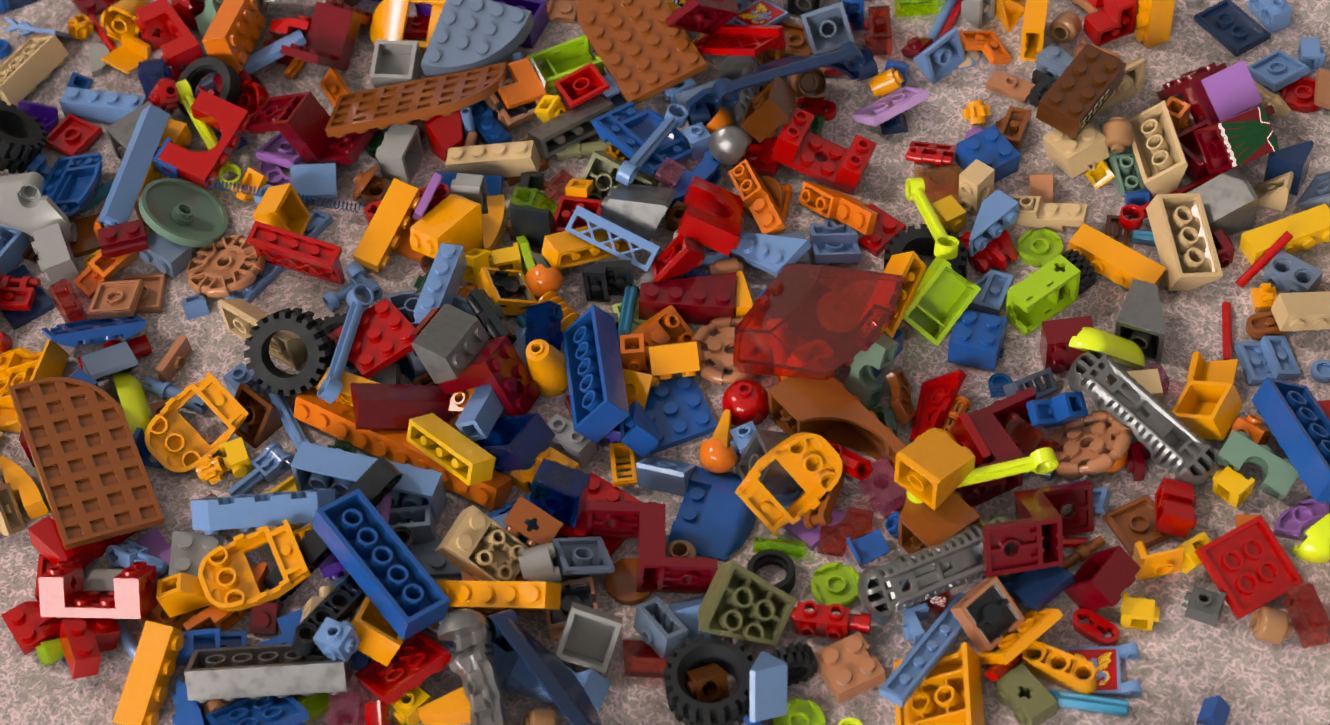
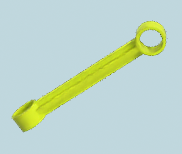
M186 79L176 82L175 85L180 104L184 105L207 149H212L217 145L218 140L208 124L193 118L191 106L195 99L189 83ZM228 161L225 167L222 166L219 170L220 184L224 181L223 187L225 188V184L228 182L227 189H229L230 182H232V185L236 183V186H238L242 180L240 168ZM228 172L238 175L232 181L225 180L222 176Z
M907 178L905 183L906 198L908 201H914L935 240L934 255L946 260L956 258L959 240L947 235L925 194L923 178Z
M1044 447L1035 450L1029 457L975 468L957 488L1031 471L1039 475L1047 474L1055 470L1059 464L1054 450L1050 447ZM906 490V496L910 501L924 503Z

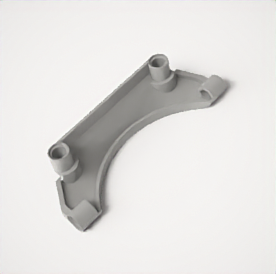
M28 172L0 176L1 226L13 228L33 236L32 232L59 223L68 242H75L77 240L75 223L69 222L68 217L48 195L43 196L41 190L44 178L41 174Z

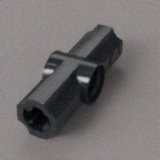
M475 288L471 290L466 297L467 304L479 319L486 332H488L492 339L507 335L513 345L517 340L516 334L507 323L500 305H495L484 289Z

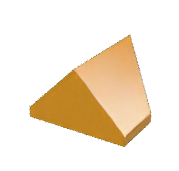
M995 0V15L1007 32L1010 33L1024 14L1025 3L1023 0Z

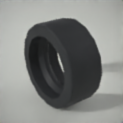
M775 549L763 550L753 555L747 564V569L754 574L766 565H778L785 569V579L772 585L789 594L794 588L796 580L794 562L789 555Z

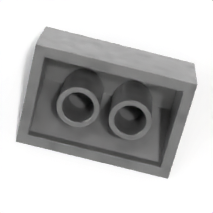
M444 304L411 343V346L434 383L438 384L457 379L490 337L477 317L450 304Z

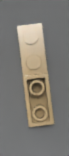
M1008 195L1019 202V218L1015 225L1037 229L1044 228L1063 233L1065 226L1080 227L1083 223L1086 224L1089 213L1087 203H1044L1041 196Z

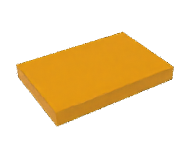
M1058 608L1041 609L1039 612L1034 609L1029 610L1023 615L1026 620L1012 632L1004 633L1002 635L1004 639L991 651L978 654L980 656V663L982 665L1008 664L1063 617Z

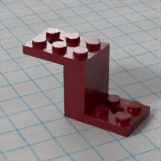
M325 0V3L317 1L306 38L307 43L304 46L291 43L290 47L282 45L280 53L346 72L360 23L371 26L373 13L330 0Z
M685 0L686 4L674 10L665 21L667 27L710 35L738 16L740 11L736 0Z
M1213 62L1195 70H1190L1180 75V78L1164 83L1162 85L1164 89L1156 92L1160 100L1182 93L1185 102L1191 104L1190 113L1196 124L1206 119L1212 124L1216 123L1219 119L1200 80L1227 68L1225 63L1216 65ZM1261 104L1256 105V106H1254V107H1252V108H1248V109H1246V110H1244V111H1242V112H1245V111H1247V110H1250V109H1253V108H1256V107H1259V106H1262V105H1261ZM1272 105L1264 107L1269 116L1275 113Z
M311 92L268 98L247 127L250 134L279 131L306 164L335 163V166L355 163L359 159L362 150L369 145L370 139L375 133L373 129H369L364 133H348L340 138L335 136L328 137L325 129L331 116Z
M440 308L432 309L410 334L412 341L416 339ZM507 335L488 340L457 379L439 383L445 395L490 384L513 423L521 422L541 395L538 386L535 384Z
M1032 387L1023 391L1019 390L1012 396L994 401L991 405L981 410H974L969 414L991 452L988 463H984L979 467L1024 458V455L1008 434L1031 424L1026 403L1036 400V393ZM1023 473L959 487L955 490L961 494L963 500L969 506L975 507L1021 486L1023 483Z
M1086 480L1014 492L1016 520L982 525L984 573L988 578L1064 565L1063 536L1094 531L1092 483ZM1070 504L1073 506L1070 513L1061 514V510L1065 505ZM1008 543H1016L1013 551L1004 552V548Z
M588 501L586 537L637 538L636 592L707 593L718 569V559H710L708 557L684 558L682 556L665 557L666 504L657 502Z

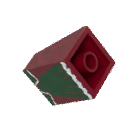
M1263 105L1193 131L1209 175L1233 169L1279 150L1277 137L1272 131L1269 115Z

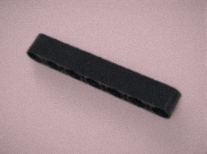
M381 457L370 466L344 495L359 488L371 504L376 507L401 480L403 474L386 457ZM313 528L298 542L311 574L332 553ZM278 564L263 581V584L269 590L277 587L279 582L284 580ZM303 580L301 583L293 587L291 590L286 592L278 599L280 601L286 600L288 595H292L305 582V580Z
M406 526L394 528L393 531L406 547L411 550L414 540L413 531ZM350 574L296 627L292 649L297 655L303 657L310 656L319 648L313 640V637L322 625L319 622H324L326 617L339 622L345 621L362 603L366 594Z

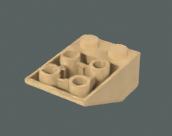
M472 505L461 511L436 549V552L456 567L484 581H514L521 570L518 551L529 547Z

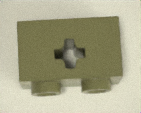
M1023 663L997 680L996 697L1003 706L1008 705L1013 711L1014 718L1020 725H1041L1056 714L1058 701Z

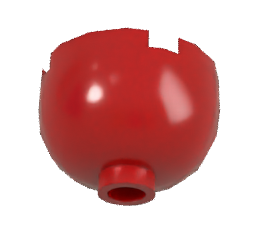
M172 0L171 6L187 28H198L195 17L203 13L205 1Z
M246 80L241 82V95L237 106L248 110L250 120H252L265 101L270 98V95L263 86Z
M740 379L733 382L725 390L722 397V411L724 412L725 409L730 410L731 422L735 426L743 425L750 421H753L754 425H758L768 417L770 410L769 395L766 389L757 381Z

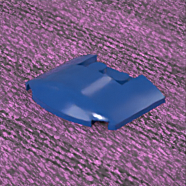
M628 102L592 119V124L603 142H610L629 159L634 156L664 121V117L649 108H646L645 111L633 108L635 106L633 102ZM674 128L639 171L654 174L691 155V149L687 150L685 146V137L677 128Z
M98 152L58 158L41 190L43 196L48 195L67 217H71L83 210L92 200L99 187L103 171L102 155Z
M136 314L133 317H121V319H86L56 325L57 327L50 328V330L42 328V333L53 342L77 348V345L98 344L117 339L118 337L124 340L141 331L146 326V321Z
M696 466L689 478V485L676 520H673L668 544L675 540H686L695 547L697 556L718 559L724 562L729 560L730 556L728 555L743 546L756 520V515L735 494L736 489L742 482L741 477L730 473L714 474L702 467Z

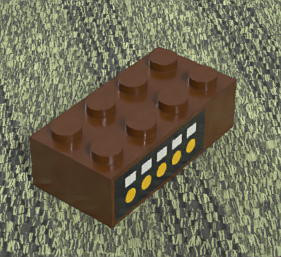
M1087 43L1041 98L1036 118L1076 139L1122 82L1127 64Z

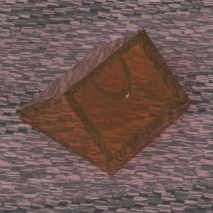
M959 165L912 169L913 178H923L925 194L930 203H935L949 195H952L958 201L959 174H961Z

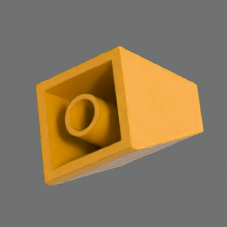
M450 194L410 227L411 249L435 259L441 243L464 246L465 252L473 248H483L481 204L456 194Z
M934 427L896 454L894 482L933 510H936L974 470L976 456L969 448L960 446L953 441L949 434L940 432Z

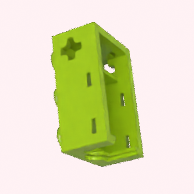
M586 35L527 56L530 63L531 58L533 59L544 78L547 95L559 96L554 82L591 62L600 74L605 76L603 62L598 56H595L596 60L594 59ZM542 61V67L539 68L538 62Z
M1060 254L1053 260H1048L1037 271L1029 273L1018 284H1013L1007 291L1005 317L1008 318L1007 322L1024 337L1042 326V321L1052 319L1078 300L1081 271ZM1060 292L1063 293V294H1062V298H1063V299H1061V300L1059 299V293H1060Z
M936 257L924 272L901 320L923 339L935 346L940 344L981 290L978 285L969 282L955 272L951 267L952 264L946 259Z

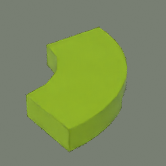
M523 235L516 237L527 273L536 265L526 236Z

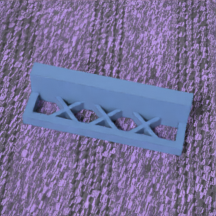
M577 205L565 228V231L622 260H631L632 265L646 272L649 271L654 259L661 252L660 246ZM579 218L587 222L589 229L578 232L572 229L576 219ZM601 229L607 232L610 240L596 241L593 231ZM590 233L592 238L584 234ZM622 240L629 244L630 250L620 253L616 251L613 242ZM611 243L612 248L606 246V244ZM642 250L650 254L646 265L636 260L634 252ZM632 254L633 259L626 255Z

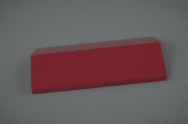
M377 383L350 384L356 429L408 431L409 419L430 413L435 414L446 423L450 421V412L448 411L450 401L440 386Z

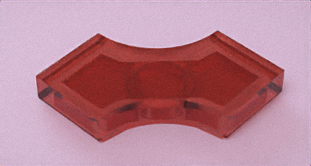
M848 507L842 521L832 526H821L817 553L843 557L848 545L845 538L849 537L852 542L872 532L873 511Z

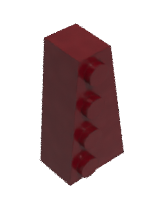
M737 272L665 280L658 283H641L639 320H648L669 305L676 309L686 323L708 325L710 324L709 321L715 318L731 317L733 319Z

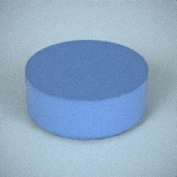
M1318 360L1312 364L1310 374L1315 381L1330 383V361Z

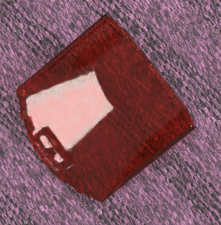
M787 264L735 327L733 351L735 367L740 373L818 380L832 378L835 376L833 372L844 363L847 366L851 365L854 362L852 357L861 349L866 352L891 323L898 311L896 304L904 296L902 286L905 285V279L903 275L827 265Z

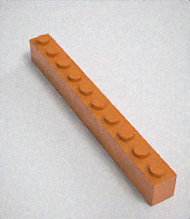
M315 387L296 396L293 417L377 457H386L392 462L411 464L414 467L434 469L441 472L446 489L488 509L494 510L509 499L513 478L493 470L491 480L468 486L406 441L408 431L356 429L353 407L336 401L329 404L317 397Z

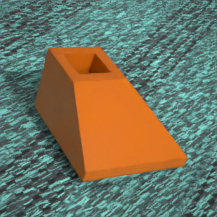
M672 305L667 306L643 322L632 333H644L646 346L692 341L694 335Z

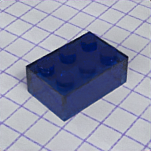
M539 413L507 416L497 419L487 439L477 440L475 443L496 458L494 464L495 471L528 470L535 464V459L538 455L549 448L550 441L554 438L555 433Z

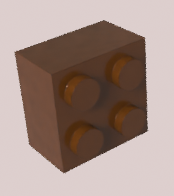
M777 76L749 101L740 127L759 143L766 137L771 138L781 124L784 126L791 119V111L796 106L795 99L798 92Z

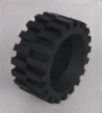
M0 101V171L4 172L6 169L9 173L15 174L17 170L21 174L25 170L27 171L29 164L42 152L48 139L46 137L47 132L42 130L44 127L42 123H36V117L27 115L28 111L24 109L20 111L16 109V105L11 104V106H8L5 101Z
M920 224V229H915L914 225L909 226L908 232L905 233L902 229L897 232V238L892 236L889 239V245L886 244L884 270L891 256L895 254L914 251L918 256H935V240L926 224ZM945 228L947 235L951 236V230ZM955 234L953 237L959 240L958 255L956 258L947 261L952 264L951 267L955 272L966 279V246L964 242L960 243V237Z
M301 308L283 309L256 322L258 325L252 327L249 331V334L252 336L245 340L244 345L250 346V349L244 351V358H250L251 362L246 364L247 370L254 369L256 374L251 377L255 382L261 379L263 383L260 387L264 390L272 387V394L278 395L284 392V396L303 393L318 385L326 369L330 367V361L334 355L330 348L335 346V340H328L327 335L332 332L329 327L325 329L321 327L324 321L320 317L315 320L313 319L315 313L311 311L302 313L303 309ZM278 331L293 332L306 345L308 352L307 363L299 374L284 373L271 361L269 345L272 337Z
M704 633L698 634L697 641L692 642L690 638L684 640L683 649L677 645L673 650L674 657L669 656L666 661L667 668H664L663 674L668 706L671 712L674 711L675 718L679 722L684 719L685 725H733L735 721L739 725L743 724L745 713L749 715L750 669L755 663L749 649L744 651V644L739 640L733 644L732 637L724 636L722 640L719 639L718 635L711 634V638L705 639ZM713 663L719 665L737 681L734 693L726 700L716 703H703L695 700L690 696L685 687V683L688 682L687 671Z

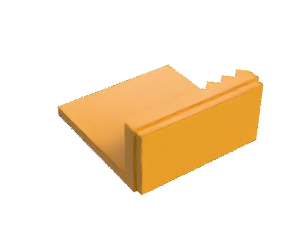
M124 32L121 34V46L101 58V61L129 74L151 57V45Z
M1199 351L1192 352L1186 383L1189 380L1235 383L1239 360L1204 361Z
M623 369L628 407L636 400L645 409L651 386H659L660 379L650 374Z
M1137 541L1134 545L1132 558L1141 567L1136 574L1137 579L1145 580L1180 572L1185 548L1181 547L1149 555L1144 542Z

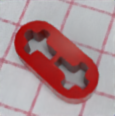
M801 98L796 101V107L815 115L814 120L830 121L836 117V104L830 100Z
M1082 608L1074 612L1072 627L1078 634L1098 646H1115L1117 644L1119 630L1113 623L1089 609ZM1089 619V623H1084L1083 625L1079 623L1080 620ZM1102 633H1112L1111 637L1102 638Z

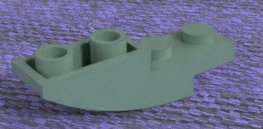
M1108 121L1100 122V126H1099V127H1100V131H1101L1102 134H1103V125H1104L1106 122H1108ZM1126 147L1123 152H1112L1111 148H1108L1110 157L1106 160L1115 176L1113 181L1121 197H1124V192L1144 189L1140 170L1131 147Z

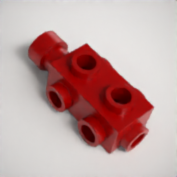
M163 78L156 83L151 95L148 96V100L154 106H159L170 115L174 114V110L178 108L177 88L172 78Z
M809 600L798 602L797 607H794L791 612V622L795 623V633L802 634L803 636L812 637L815 635L839 640L848 637L849 630H857L861 634H870L872 614L863 612L860 615L850 614V608L842 607L840 604L821 605ZM808 608L814 609L812 612L806 611ZM838 611L840 614L833 615L832 612Z

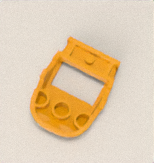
M383 0L373 14L370 28V38L374 46L376 39L403 40L410 3H430L433 6L426 42L418 41L424 55L446 0Z
M207 372L205 374L207 377L198 383H191L178 395L171 397L165 403V407L158 415L154 416L146 428L145 444L147 449L161 465L170 471H189L199 465L198 460L201 457L210 453L214 455L219 450L218 445L228 442L249 415L244 407L210 372ZM196 394L229 428L211 445L178 412Z
M810 432L797 433L788 437L761 457L738 486L735 494L768 530L777 537L780 535L778 533L780 528L789 522L794 525L801 520L800 517L810 509L814 510L821 504L819 500L827 491L831 492L842 475V460L836 450L822 436ZM775 459L805 491L787 510L758 480L762 475L761 472Z
M283 520V526L273 529L264 526L257 528L256 532L247 535L241 533L233 537L234 541L224 547L221 545L216 547L202 559L198 569V577L204 594L210 603L225 611L244 610L281 597L311 575L288 520ZM269 542L284 580L279 582L277 587L261 593L245 553Z

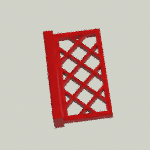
M725 24L712 34L693 42L700 54L756 56L767 49H783L786 47L783 26Z
M255 221L246 241L248 245L254 246L258 257L265 253L267 263L343 285L345 276L339 259L342 253L340 246Z

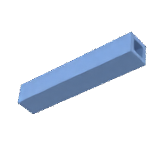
M152 104L142 110L98 218L97 222H100L104 227L128 222L170 114Z
M528 328L514 330L517 340L513 343V346L527 367L526 347L535 339ZM490 384L475 388L455 423L459 431L471 441L487 439L504 409Z

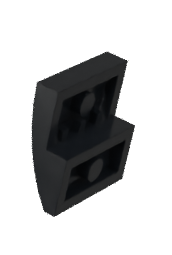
M511 205L509 208L510 220L516 242V237L524 235L532 251L542 252L545 236L554 234L558 226L551 210Z
M631 260L607 261L582 269L587 301L610 302L611 295L624 296L625 287L628 285L632 287L634 285Z

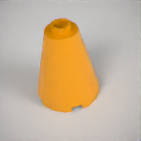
M120 0L103 11L100 17L102 28L105 27L108 32L107 35L121 43V34L124 32L138 38L140 31L135 23L137 19L135 10L150 4V0Z
M542 339L531 341L526 347L527 367L541 395L555 397L563 394L562 391L568 387L564 353Z

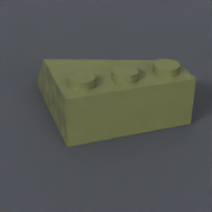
M602 150L593 152L581 179L594 181V189L587 199L604 200L611 187L616 189L620 183L616 181V175L623 161ZM638 171L632 184L657 187L660 181Z
M735 561L722 563L719 565L698 610L699 631L776 646L797 599Z

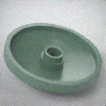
M177 178L157 179L150 182L144 188L139 199V210L144 221L160 236L174 243L189 247H206L212 245L213 242L220 241L227 230L229 219L223 204L211 192L193 182Z

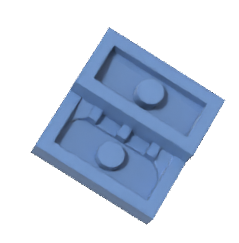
M1263 336L1260 342L1238 341L1234 346L1249 386L1262 385L1267 377L1285 381L1301 375L1285 336Z

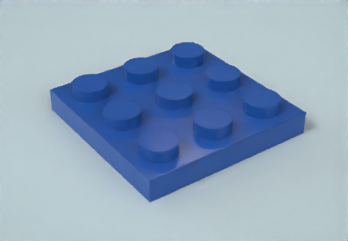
M680 376L660 383L657 387L652 386L650 388L644 410L658 427L660 440L658 447L653 452H650L651 455L715 432L718 423L693 376Z
M290 695L285 698L264 696L261 699H250L249 697H244L205 714V719L208 725H301L302 722L309 720L307 710Z

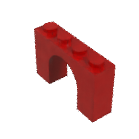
M201 90L191 106L193 118L219 130L221 133L219 142L208 151L192 152L168 141L158 159L178 168L179 178L193 182L208 190L214 180H209L208 186L207 180L215 179V182L217 181L219 170L222 166L225 167L227 165L230 153L239 146L240 137L244 132L248 131L247 127L251 120L248 110ZM164 167L166 171L172 173L169 169Z
M694 175L684 196L683 204L688 207L679 222L677 234L729 256L732 249H737L741 240L740 234L743 229L741 225L744 220L742 216L745 211L741 196Z
M49 515L28 528L31 545L54 566L59 561L70 560L73 561V564H82V569L95 559L102 557L106 553L108 546L119 545L133 534L141 531L138 530L65 550L56 523Z

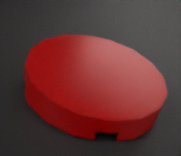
M1302 77L1281 89V98L1293 111L1310 113L1322 108L1314 105L1315 79Z

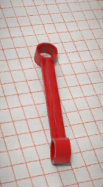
M1228 170L1210 174L1168 194L1188 193ZM1150 202L1141 206L1135 204L1123 206L1119 217L1120 226L1129 231L1139 229L1142 226L1143 219L1148 217L1146 208ZM1133 215L1138 219L1131 220L1126 218L1125 216Z

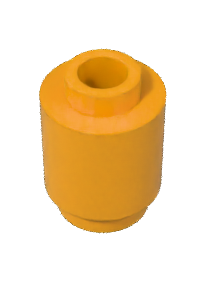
M890 68L874 76L873 80L869 81V85L876 97L880 95L883 97L901 88L904 79L899 70Z

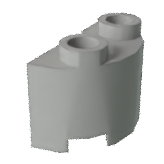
M553 542L518 551L520 568L525 581L552 583L563 581L559 566L554 567L553 558L557 557Z

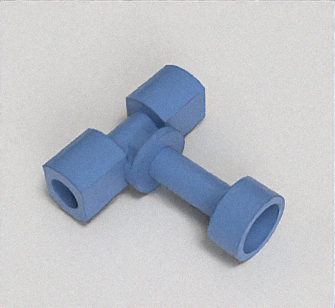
M352 262L345 267L346 274L350 278V285L335 294L329 291L322 296L325 305L331 311H334L340 307L339 301L346 298L347 293L357 284H365L371 288L374 293L373 301L379 299L383 293L380 285L373 278L367 279L365 270L357 262Z

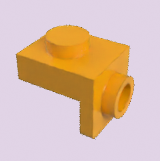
M248 167L239 188V192H241L242 184H244L243 193L237 192L235 196L245 202L248 199L254 200V186H256L255 193H257L258 187L260 189L263 188L269 178L254 168ZM246 185H248L247 194L245 193ZM250 186H252L251 194L253 195L248 194Z

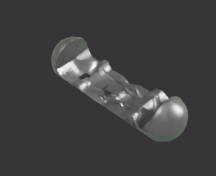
M727 55L720 63L719 75L721 78L737 79L760 67L761 64L755 56ZM760 85L740 90L738 92L739 100L732 106L734 126L716 129L710 135L708 141L709 151L722 164L736 165L739 163L752 142L753 137L740 127L749 101L759 93Z
M1090 351L1075 359L1068 375L1071 390L1073 392L1081 390L1091 396L1095 406L1100 411H1108L1121 424L1130 427L1135 437L1150 451L1151 459L1160 467L1171 469L1175 473L1176 477L1174 480L1196 486L1205 482L1211 476L1216 463L1212 447L1198 434L1191 432L1192 429L1190 427H1186L1182 420L1107 354ZM1110 374L1117 379L1112 386H1108L1104 382V379Z
M995 515L990 518V521H982L966 527L963 532L947 538L940 545L929 546L912 554L899 555L895 560L884 565L867 567L858 580L857 591L861 603L872 614L889 616L949 591L954 587L985 576L982 525L1015 519L1007 515ZM1008 543L1004 548V552L1013 551L1016 543ZM907 578L911 589L903 592L899 581Z
M459 609L450 613L441 621L437 636L439 640H452L456 644V650L451 656L449 666L451 671L457 673L462 679L464 693L472 708L470 713L471 725H507L493 641L489 631V622L477 611Z

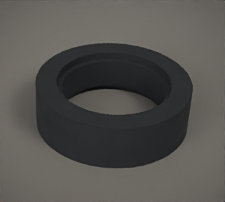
M203 57L193 61L182 72L178 82L186 79L193 94H195L199 82L206 75L214 72L219 73L223 81L222 92L219 98L235 105L238 104L241 95V81L237 72L226 63L213 57ZM178 102V107L182 113L190 117L184 105Z

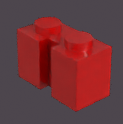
M1163 478L1155 493V531L1185 539L1190 529L1193 530L1195 528L1197 515L1194 514L1197 497L1194 496L1193 484Z

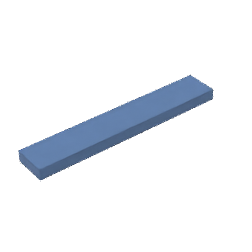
M300 29L250 55L243 69L253 73L285 56V54L280 53L282 45L290 47L291 43L304 46L307 42ZM216 74L201 81L197 86H202L206 92L210 88L217 91V85L213 81ZM196 87L195 95L201 92L198 87Z
M318 209L310 213L312 218L303 233L304 236L316 239L333 222L331 216ZM265 262L262 273L256 275V281L240 292L238 290L231 292L230 296L226 298L243 299L251 303L286 268Z
M959 592L881 686L879 696L901 708L905 705L963 633L964 629L950 608L961 600L965 594Z

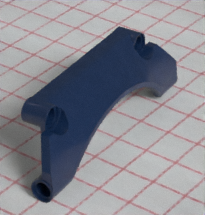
M849 41L841 45L838 50L787 57L764 64L737 79L720 78L713 84L712 88L703 89L687 101L688 124L692 126L702 122L706 126L714 118L721 106L726 108L732 107L738 102V92L740 90L771 82L777 76L785 78L819 67H828L844 73L852 80L863 81L878 75L874 53L864 45H857L855 42Z
M504 609L496 614L485 617L490 625L489 631L491 632L492 641L506 652L516 651L571 725H602L589 696L576 676L555 654L546 649L522 628L516 613L512 609Z

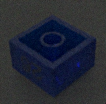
M543 458L532 480L529 502L563 524L575 528L586 505L591 475L562 465L559 462Z

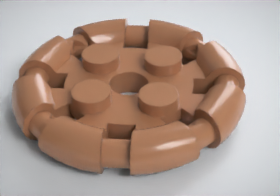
M242 235L222 237V240L213 242L210 246L202 247L196 253L197 256L191 259L186 271L188 284L194 292L201 296L207 294L209 298L230 296L231 292L237 290L240 292L256 281L257 274L262 273L266 262L265 253L258 257L254 246L248 245L247 238Z
M746 316L733 319L731 317L712 319L709 321L710 324L707 326L702 325L693 335L692 341L699 342L702 367L699 372L701 377L714 384H732L740 379L755 380L756 376L759 374L763 375L768 370L774 358L770 344V332L767 329H763L761 323ZM713 332L717 333L715 337L711 335ZM755 334L757 337L752 339L751 336ZM701 348H708V351H702ZM735 348L738 352L736 354H727L726 350ZM725 370L732 371V374H724Z
M1106 410L1092 411V414L1080 420L1063 425L1060 430L1056 429L1050 435L1045 447H1050L1054 450L1059 464L1052 472L1058 473L1059 476L1078 479L1083 478V475L1090 474L1093 476L1109 469L1114 465L1113 462L1116 459H1121L1127 452L1131 443V428L1121 424Z

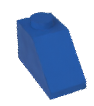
M635 400L629 406L630 415L625 421L620 423V437L623 444L644 458L649 452H653L658 447L660 442L659 429L641 404Z

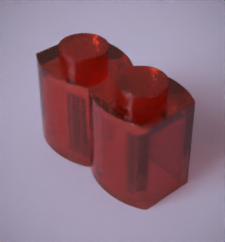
M63 279L49 286V293L64 323L88 319L80 299L76 296L68 280Z

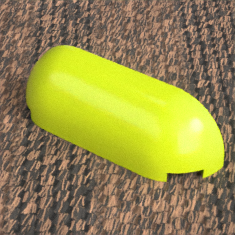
M1083 327V330L1077 336H1072L1069 347L1084 352H1103L1117 363L1133 368H1145V357L1141 348L1133 341L1097 328Z
M113 374L114 383L132 436L137 427L142 428L145 434L146 428L153 419L145 391L142 389V384L130 374Z
M1329 512L1305 532L1308 538L1299 546L1295 545L1292 553L1298 558L1310 563L1330 561Z

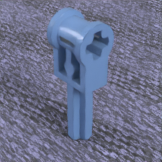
M279 443L270 444L260 456L251 462L254 470L228 490L230 496L246 494L263 479L270 484L281 474L291 469L294 457L291 454H286Z
M127 539L118 546L110 545L106 549L107 561L113 567L122 566L128 568L133 562L143 561L147 562V565H156V573L160 575L166 574L167 569H169V564L165 560L149 555V548L138 545L133 539Z

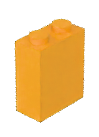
M1026 0L1020 60L1036 61L1037 54L1044 50L1049 0Z

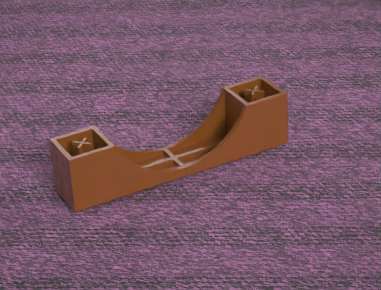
M812 360L768 390L770 419L785 433L810 432L820 435L834 444L862 452L874 458L895 476L896 454L908 446V444L904 441L901 442L895 436L893 430L889 426H884L873 411L867 410L857 396L850 394L840 380L837 381L831 376L825 366H821L817 361ZM901 487L906 501L898 519V544L908 554L929 546L940 545L947 538L963 532L966 527L980 522L978 510L974 506H969L957 490H954L936 510H933L925 503L910 501L906 496V489Z

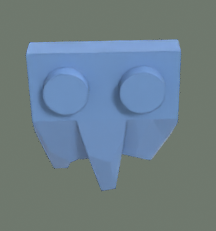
M825 219L824 225L810 223V243L812 245L810 249L815 263L828 265L830 263L842 262L844 264H852L853 262H861L862 253L857 243L858 234L855 229L844 223L836 225L830 219Z

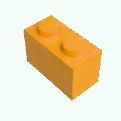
M698 341L648 347L651 373L653 376L658 375L660 380L673 378L672 374L682 373V377L697 375L696 371L702 369Z

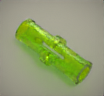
M755 536L753 553L775 549L789 556L804 558L806 542L783 540V537L774 539Z

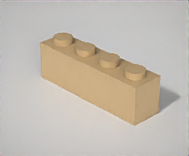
M534 140L452 147L448 149L445 165L449 172L500 175L506 178L521 176L522 172L538 173L541 157Z
M1330 291L1279 293L1271 307L1279 330H1329Z

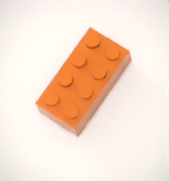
M224 0L202 39L209 57L219 59L231 66L237 73L242 72L266 25L265 18L258 9L257 0Z

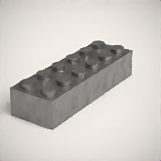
M292 644L196 649L186 666L184 675L188 701L196 700L197 702L204 703L212 699L233 701L244 697L261 699L264 696L285 698L295 694H302L303 696H313L317 693L341 694L348 690L354 665L352 655L347 662L338 658L331 660L318 648L310 656L303 657L293 651Z

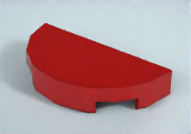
M1022 653L1017 655L1008 664L989 665L983 671L984 676L992 682L999 680L1022 660Z

